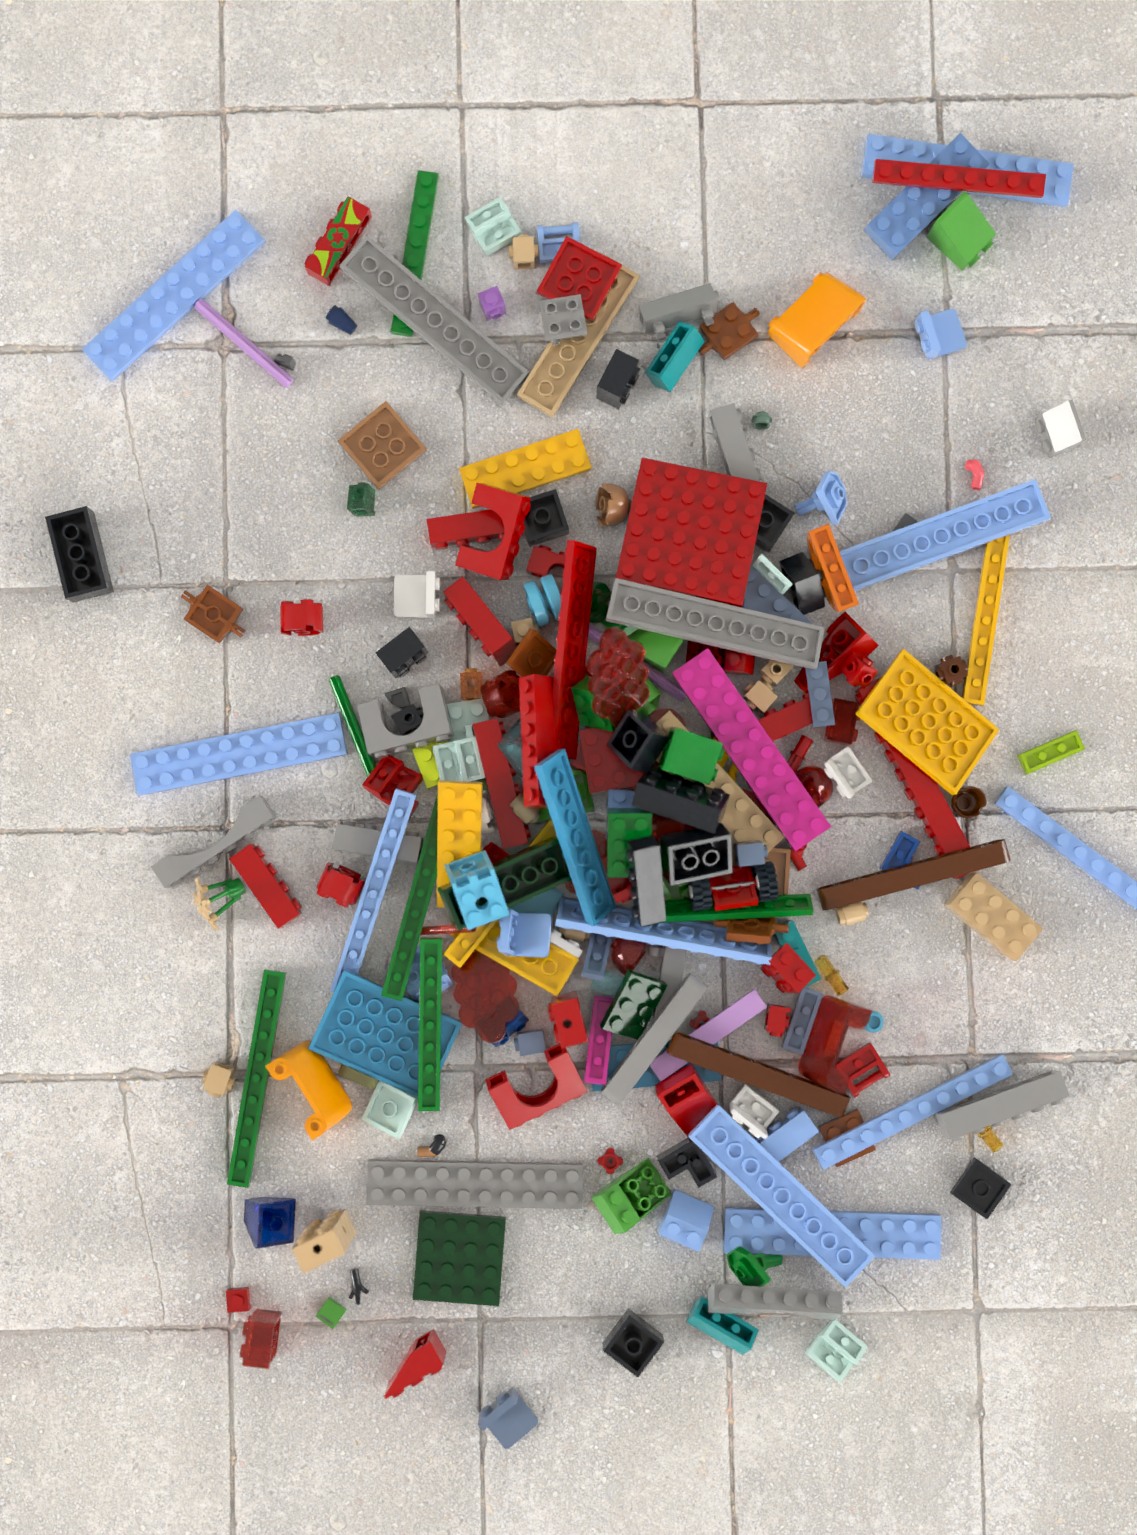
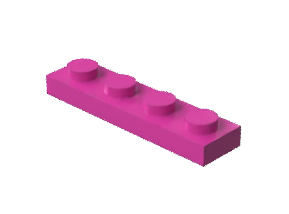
M594 996L584 1083L606 1085L612 1032L603 1030L600 1023L613 1001V997Z

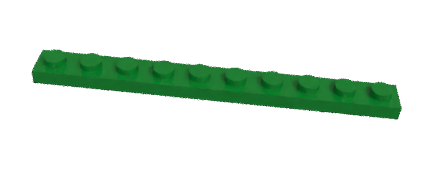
M438 792L381 994L383 997L398 1001L403 1000L437 877Z
M264 969L227 1185L250 1187L269 1072L265 1066L272 1060L287 972Z

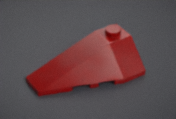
M845 611L827 629L826 633L828 635L822 642L819 662H827L830 681L842 674L839 668L851 652L868 657L879 645ZM803 667L794 682L806 694L809 690L806 669Z

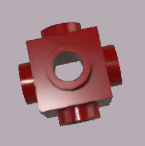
M853 652L848 655L839 668L847 677L846 681L854 687L859 685L867 688L878 673V670L873 666L874 662L870 658Z

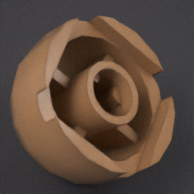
M602 483L603 487H599L596 496V510H600V516H596L600 526H616L626 519L631 509L632 500L629 499L624 488L616 484Z

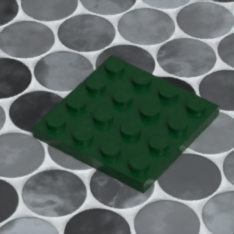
M420 1210L413 1300L499 1306L506 1217Z

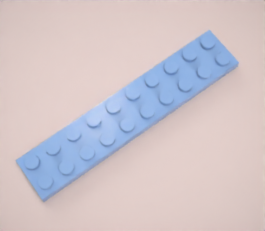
M868 134L861 177L873 179L874 161L876 159L929 164L947 145ZM977 150L989 162L985 169L1046 174L1044 196L1042 198L977 192L967 193L1066 207L1069 204L1073 163Z
M234 210L85 345L82 350L113 381L193 309L197 301L204 299L265 243L264 238L237 210Z
M1034 479L839 552L855 592L1051 519L1038 483Z
M340 713L132 753L130 757L137 796L344 756L348 755L341 716Z
M562 896L560 898L555 926L563 929H575L585 933H597L606 937H619L628 941H641L650 945H663L672 949H685L694 953H707L716 957H729L734 960L751 961L756 964L770 965L769 960L772 959L771 942L770 944H757L753 942L727 940V928L715 927V924L705 922H660L641 927L638 920L633 918L631 909L616 906L598 924L591 926L585 921L578 899Z
M719 1104L688 1134V1137L845 1288L875 1257V1254Z
M725 1207L724 1253H729L740 1246L752 1254L812 1256L763 1208ZM830 1211L875 1254L874 1258L941 1260L940 1214Z

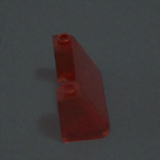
M827 995L822 997L804 1053L799 1060L798 1069L801 1075L834 1092L845 1095L849 1082L848 1076L842 1070L835 1068L848 1027L864 1028L870 1020L872 1010L835 996Z

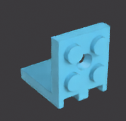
M486 850L444 865L468 930L510 915ZM484 897L487 899V903L484 906H477L475 904L476 900Z

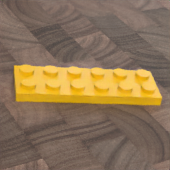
M575 429L460 467L459 471L470 503H472L476 483H485L520 494L589 471L592 467L579 429ZM471 504L472 509L481 507L475 504Z
M443 780L438 782L437 888L450 882L445 864L481 852L483 782ZM437 889V907L445 908Z
M498 919L475 950L558 997L579 962V958L551 942L549 955L546 958L506 956L500 953L497 947V939L501 933ZM452 923L446 931L447 934L454 938L460 932L453 928Z

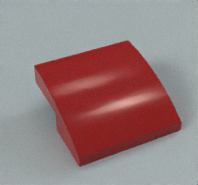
M388 754L387 757L379 761L362 786L372 795L390 806L396 788L414 793L422 782L423 777L422 774L405 767L403 761Z

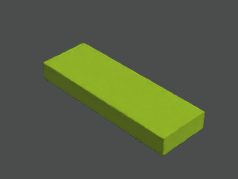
M1074 730L1017 755L1026 775L1083 751L1085 747L1078 731Z

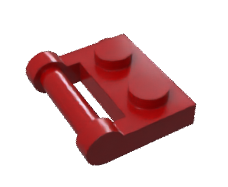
M870 1042L834 1064V1067L854 1098L860 1095L859 1092L883 1077L886 1079L891 1076ZM877 1065L878 1071L856 1085L853 1084L852 1080Z

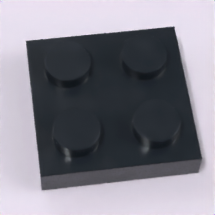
M974 1157L950 1193L982 1217L988 1219L1012 1184Z

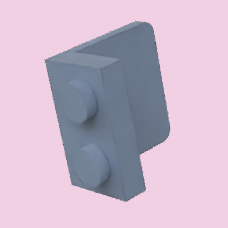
M513 1387L507 1392H502L493 1404L485 1406L480 1411L478 1418L480 1428L484 1431L488 1427L505 1449L512 1447L538 1424L536 1415Z

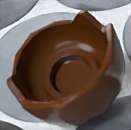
M973 786L961 787L958 793L953 795L951 799L952 810L959 817L967 819L978 816L981 809L987 804L985 793L980 788Z

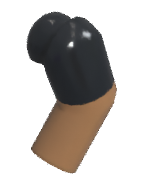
M437 1134L434 1136V1141L430 1146H418V1157L438 1156L446 1146L445 1136Z

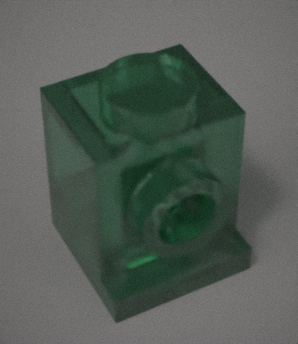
M359 482L357 485H349L347 510L355 517L375 516V490L370 484Z

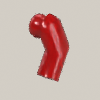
M807 844L797 851L790 848V859L797 871L807 867L802 858Z

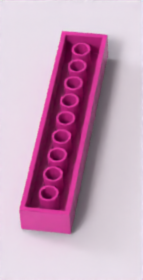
M708 648L672 673V676L718 742L723 743L722 748H724L732 763L794 851H797L831 827Z

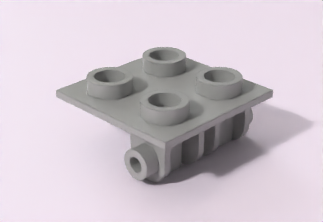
M581 294L539 301L546 342L550 341L552 345H558L561 343V339L588 335Z

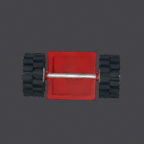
M772 861L765 862V864L753 865V875L751 874L750 866H732L733 873L688 882L687 888L692 910L711 909L712 900L715 911L758 905V902L777 900L779 890L774 864Z

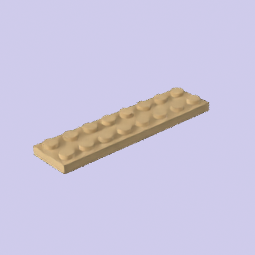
M622 265L594 321L591 322L585 319L588 335L561 339V343L558 345H552V342H549L517 393V397L553 418L640 279V275Z
M670 710L656 722L667 735L669 734L670 727H677L688 731ZM662 752L660 753L659 757H658L657 760H656L658 763H659V761H660ZM717 763L715 769H718L714 782L711 781L710 785L703 784L710 788H720L725 793L730 794L721 823L731 833L732 844L760 840L763 842V845L767 846V851H771L785 838L784 835ZM683 777L685 780H689L692 782L696 781L690 778Z

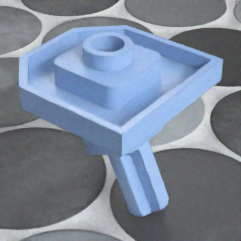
M832 471L824 472L816 491L812 492V497L795 505V510L799 516L818 508L819 511H826L832 525L839 523L847 506L846 489L838 474Z

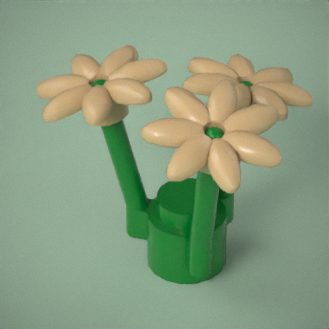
M197 876L195 883L199 893H193L195 898L193 903L199 906L198 913L208 920L213 929L220 930L214 922L232 904L242 899L241 895L246 893L245 887L239 878L234 880L230 878L208 886L207 884L200 885ZM219 887L224 889L223 892L211 898H203V893H207L211 889ZM227 896L229 899L232 898L217 912L211 913L208 907L211 905V902Z

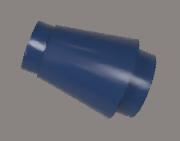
M334 305L325 317L329 321L328 324L349 335H352L358 326L341 306L337 307Z

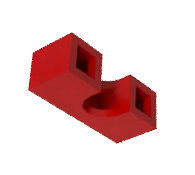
M534 546L526 568V574L541 578L548 575L550 570L555 567L565 568V552L560 551L558 554L552 552L551 548L547 546Z

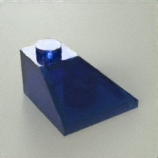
M278 1197L245 1199L244 1223L255 1248L294 1243L296 1199Z

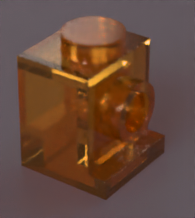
M466 668L465 673H460L461 699L483 698L482 672H477V668ZM470 679L475 680V685L472 687L467 685Z

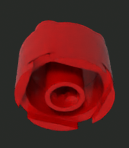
M311 599L300 600V603L296 604L293 601H282L280 606V633L292 636L291 632L298 634V636L319 635L320 632L323 633L322 603H313Z
M328 862L316 886L318 889L317 894L324 898L331 897L336 899L338 905L346 908L349 904H356L366 878L360 879L361 874L342 865H339V868L333 867L334 863Z

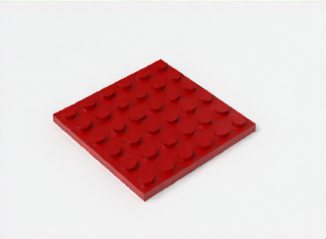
M642 457L616 578L742 607L767 483Z

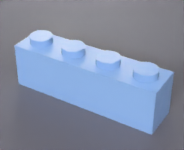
M801 1107L790 1110L786 1114L787 1118L781 1122L776 1121L771 1124L766 1139L761 1136L759 1139L754 1137L778 1162L819 1132Z

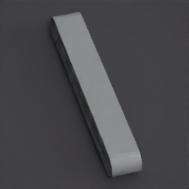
M691 973L683 979L606 1081V1085L601 1089L602 1094L617 1105L622 1103L707 990V985Z

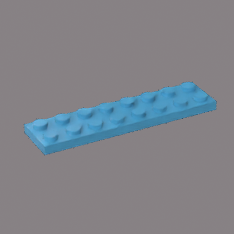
M559 749L534 767L586 923L595 926L616 907L566 751L565 749Z

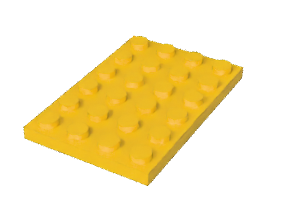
M905 649L899 651L855 713L951 795L958 793L999 731L994 724Z

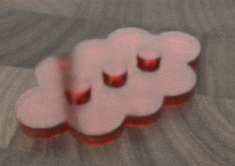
M610 627L602 633L599 641L600 649L590 654L586 667L592 675L588 681V690L594 695L592 701L593 712L601 718H609L610 723L617 728L628 709L637 711L638 708L644 706L648 701L650 690L645 682L649 676V670L642 663L645 657L644 646L633 639L628 640L627 634L622 629Z
M474 950L461 968L453 964L451 969V975L457 983L453 996L456 1002L461 1005L458 1017L464 1026L477 1028L479 1036L485 1042L497 1043L506 1034V1022L514 1020L520 1010L518 1000L514 997L517 990V982L510 975L511 970Z

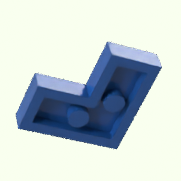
M900 831L880 869L886 870L912 863L911 858L920 841Z

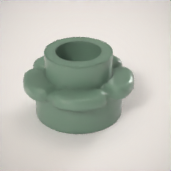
M757 412L752 416L753 427L758 430L768 429L772 422V417H769L767 412Z

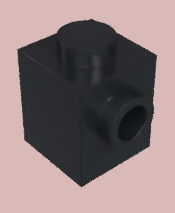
M411 704L391 715L402 736L414 731L421 725L423 720L421 707L416 708L414 704Z

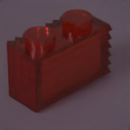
M834 698L832 699L835 725L826 726L824 741L850 746L852 741L856 742L858 736V729H855L856 721H860V718L855 713L859 709V702Z

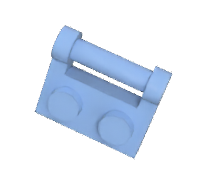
M578 222L564 226H537L540 263L552 262L565 239H544V236L573 234V237L570 238L580 243Z

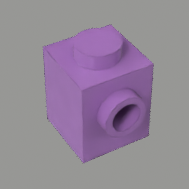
M498 286L478 293L479 303L487 321L497 319L506 314V306Z

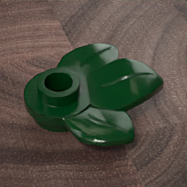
M593 582L590 612L591 623L602 622L607 616L609 606L607 602L610 600L612 591L602 582Z

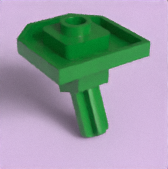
M740 1246L731 1250L726 1255L729 1268L743 1286L762 1287L772 1279L765 1271L768 1268L783 1264L782 1255H764V1253L752 1255L751 1252Z

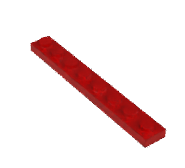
M876 159L874 161L872 183L1042 198L1044 196L1046 174Z

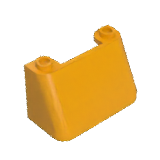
M820 272L813 279L812 282L814 284L780 317L775 316L768 324L770 328L767 335L802 369L810 362L809 358L816 354L820 347L834 333L861 311L867 300L861 293L828 272L824 274Z
M305 1040L274 1059L265 1067L276 1080H284L291 1075L293 1076L315 1111L305 1122V1130L313 1141L347 1116L352 1109V1102L324 1056L309 1050L311 1041Z

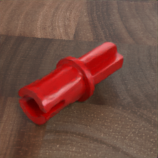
M801 735L795 749L790 751L791 756L787 761L794 773H796L802 760L805 761V755L814 742L805 735Z

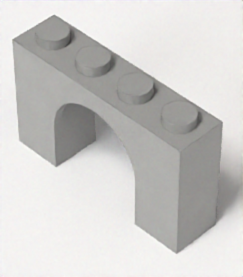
M438 683L418 689L423 707V720L416 731L404 736L391 733L386 723L383 705L380 701L374 700L357 705L367 753L375 757V759L387 757V753H404L410 747L423 748L428 746L429 742H446L449 740V737L454 736L443 687Z

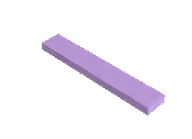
M753 989L688 1035L714 1045L767 1008L756 990ZM665 1050L653 1060L650 1067L659 1080L662 1081L688 1062L668 1054L667 1050Z

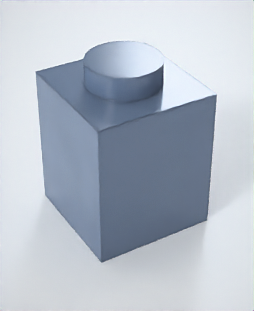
M762 841L734 843L737 866L765 864V858H768L767 846L763 845Z
M543 1028L518 1032L517 1038H514L515 1051H520V1056L544 1053L546 1044Z

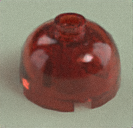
M811 765L795 772V775L818 808L830 799L833 793V782L827 776L824 769Z
M617 937L611 945V948H613L611 960L614 967L626 976L628 969L631 971L635 969L646 953L643 949L646 946L649 947L650 944Z

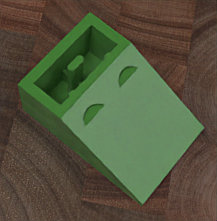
M647 1158L604 1186L591 1198L613 1233L620 1234L626 1233L671 1196L672 1193L650 1159Z

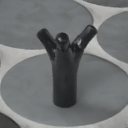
M357 1268L350 1270L352 1291L349 1299H353L355 1295L356 1305H359L360 1291L368 1294L369 1290L361 1284L359 1269Z

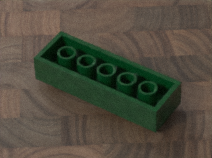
M557 836L550 837L492 863L508 909L572 880ZM451 882L438 887V892L453 928L458 931L467 928ZM480 897L476 900L475 904L477 906H484L487 903V899Z

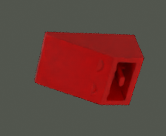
M688 640L686 663L708 648L725 674L753 675L754 655Z
M693 1064L655 1084L657 1097L687 1137L717 1105L716 1100Z
M434 1329L413 1342L388 1383L384 1394L385 1399L390 1396L393 1398L399 1396L407 1386H416L423 1381L424 1376L428 1374L434 1375L442 1370L447 1351Z

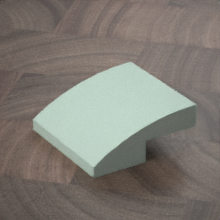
M501 197L464 217L486 256L512 243V237L522 235L520 228L511 217V213Z
M763 554L753 563L752 566L782 595L793 585Z
M476 736L432 746L440 780L470 782L485 778Z
M831 1320L804 1354L837 1382L841 1383L852 1365L858 1363L868 1346L837 1320Z

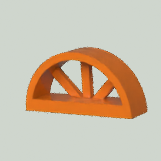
M829 524L809 531L807 534L809 555L815 569H819L822 574L823 581H821V585L826 592V599L836 612H840L859 605Z

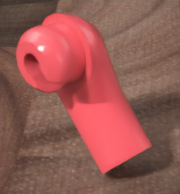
M969 459L965 463V469L973 474L970 488L981 490L985 472L978 460Z

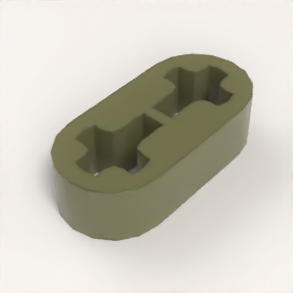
M343 1064L338 1071V1074L373 1090H375L379 1080Z

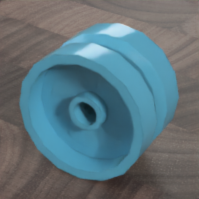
M552 574L540 578L543 590L541 592L537 583L533 580L523 584L532 616L535 617L539 628L550 623L548 610L551 611L553 618L559 621L561 596Z

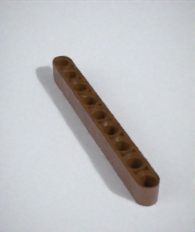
M998 839L822 886L817 889L822 910H831L1007 863L1011 859L1005 839Z
M675 1031L667 1049V1053L676 1058L839 1118H843L851 1098L838 1090L681 1032Z

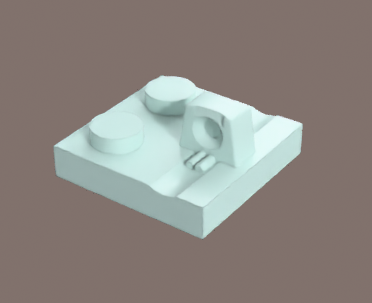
M486 698L447 704L454 736L449 737L450 742L474 737L473 724L490 720Z
M379 1080L362 1120L400 1139L418 1098Z

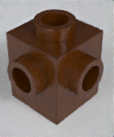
M953 655L946 656L940 659V664L934 666L936 676L945 684H950L951 687L963 683L962 678L968 676V666L965 660L961 659V656L956 658Z

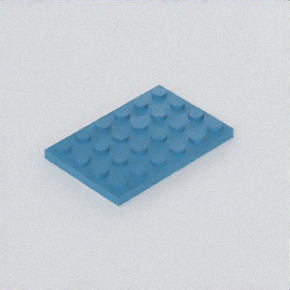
M344 969L308 1049L418 1097L419 1002L403 996L402 1001L381 996L382 985ZM442 1012L440 1071L463 1021Z

